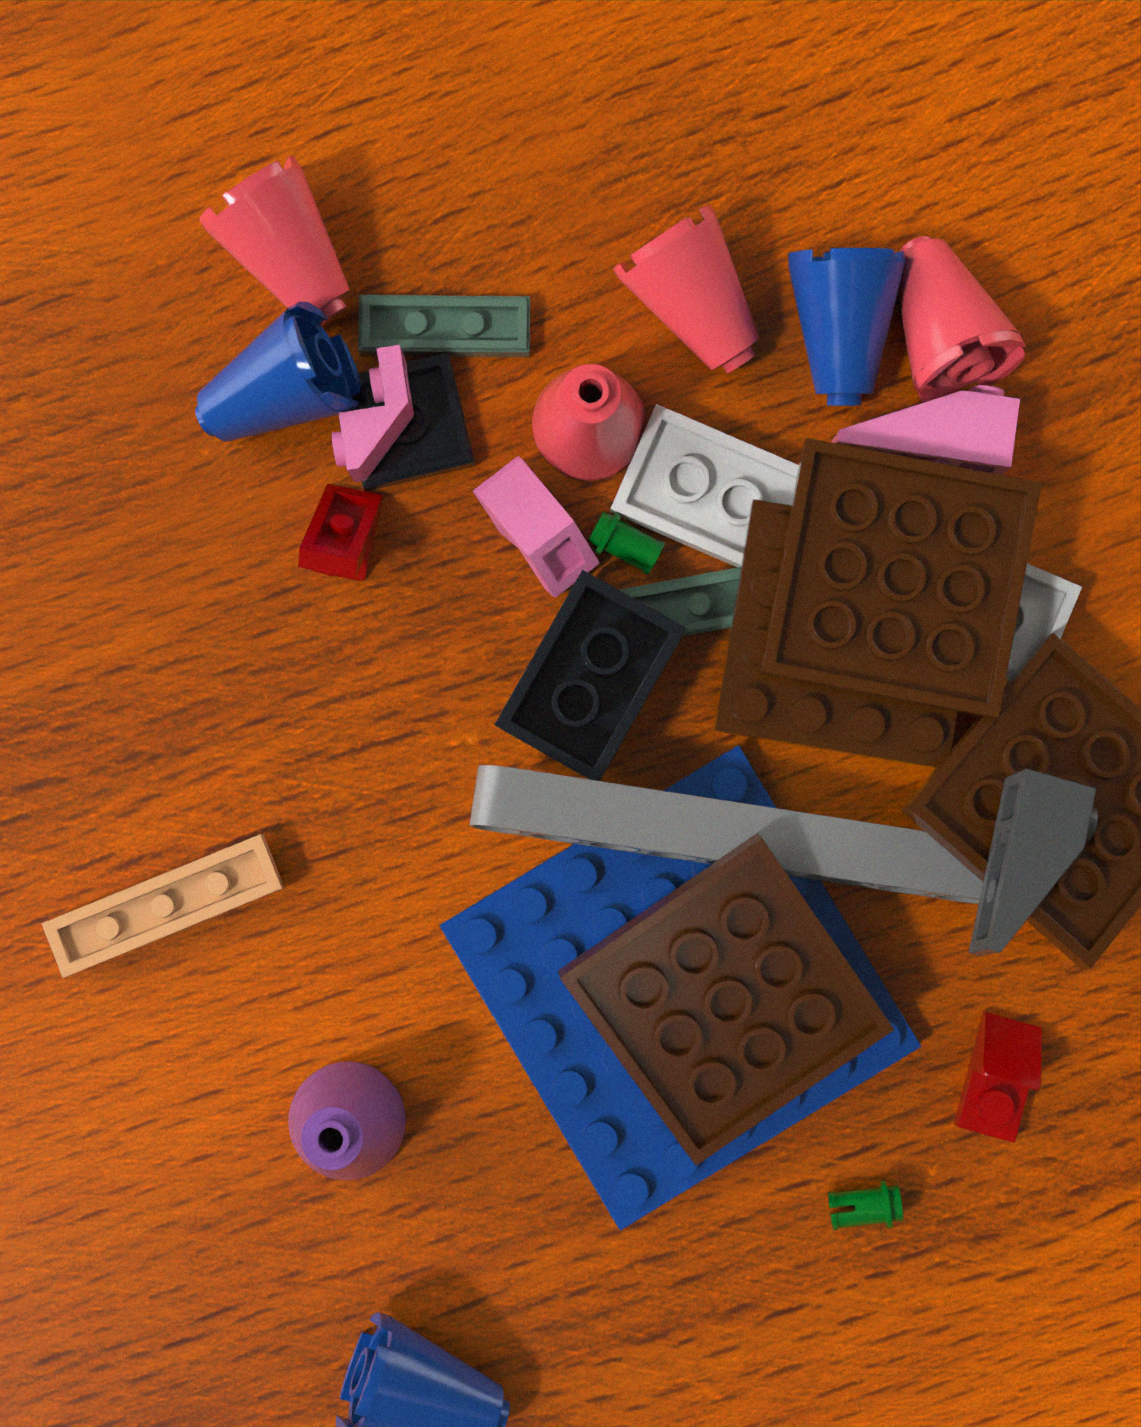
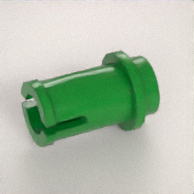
M603 511L588 539L589 543L597 546L595 552L600 555L602 550L643 571V574L648 575L658 559L665 542L658 541L620 520L622 514L616 512L612 516Z
M886 1180L879 1181L880 1187L841 1192L828 1191L829 1208L853 1206L855 1208L851 1212L830 1214L833 1231L839 1230V1228L885 1223L886 1228L891 1229L893 1228V1222L904 1221L899 1186H887Z

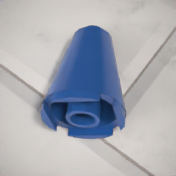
M830 248V252L823 253V257H813V249L795 251L788 254V268L815 394H827V406L862 405V394L874 393L905 265L904 251L894 253V249Z
M299 301L287 308L198 392V405L195 408V414L202 429L210 436H216L224 442H229L339 415L340 412H347L356 408L360 402L353 400L352 397L361 393V381L357 367L341 335L338 334L330 338L320 325V323L328 320L326 315L309 302Z
M381 1312L372 1315L369 1320L378 1327L373 1335L362 1332L356 1344L339 1398L350 1402L348 1418L337 1415L336 1427L506 1426L510 1403L503 1399L504 1391L500 1384L392 1316Z

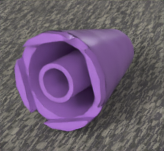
M353 1061L329 1064L311 1074L297 1090L289 1111V1132L298 1155L314 1171L337 1180L361 1179L382 1169L399 1149L406 1125L403 1098L392 1082L372 1065ZM333 1128L339 1130L342 1136L337 1134Z

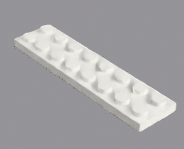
M656 404L610 508V513L615 515L618 512L622 514L621 518L741 568L753 499L792 505L799 465ZM1027 563L1006 684L1045 637L1054 633L1061 639L1082 586Z

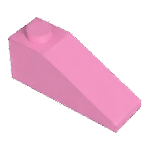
M975 385L971 386L969 391L962 390L840 429L832 443L1003 475L1011 468L1020 399L1005 397L1004 390L998 387Z

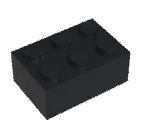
M582 569L494 725L589 780L601 781L684 636L686 628Z

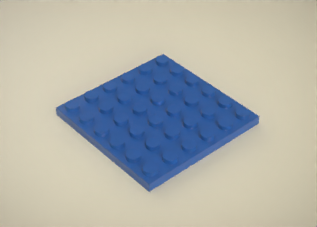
M739 745L663 790L776 808ZM573 844L439 925L620 1231L922 1047L821 881L789 876L892 1025L894 1031L696 1166L559 978L558 970L712 864Z

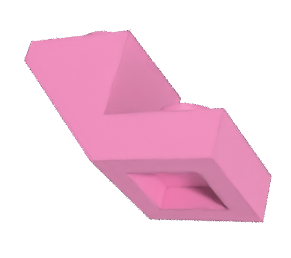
M400 345L376 348L379 367L369 369L375 403L385 402V405L340 412L341 431L332 432L336 464L338 467L347 466V471L354 482L367 480L414 417L406 360Z
M519 456L473 490L500 534L519 548L544 589L554 598L576 582L582 569L589 572L600 564L574 520Z

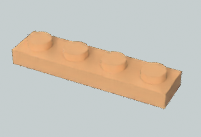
M259 834L42 923L62 978H66L285 889L266 839L263 834Z

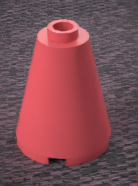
M293 155L288 156L284 169L277 160L252 174L225 193L222 197L228 204V207L216 216L211 207H209L199 218L206 232L287 308L299 301L311 303L328 318V320L320 323V325L331 320L347 308L342 298L350 292L349 286L302 166L299 165Z
M709 203L699 209L705 219L704 221L695 226L691 218H685L630 255L636 267L629 270L625 262L616 265L613 271L618 279L711 370L722 365L726 373H730L756 355L751 345L759 340L760 337L717 215Z
M921 236L906 243L900 249V251L905 252V265L898 290V299L913 385L922 402L959 392V388L975 382L978 385L992 386L1009 375L1024 360L1026 355L1022 348L1026 347L1021 333L945 240Z
M584 364L554 378L538 397L532 418V429L536 446L543 457L564 476L584 481L610 478L628 465L646 428L645 409L636 390L620 375L597 364Z

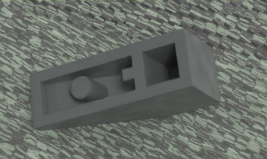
M1029 769L1022 770L1005 778L969 954L985 956L1000 953L1084 849L1085 843L1092 838L1098 821L1097 808L1093 807L1096 788Z

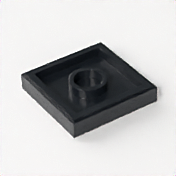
M449 352L406 362L414 417L367 480L361 481L364 491L368 492L476 466ZM369 371L358 373L361 381V393L352 398L360 403L350 411L384 406L385 402L375 403Z

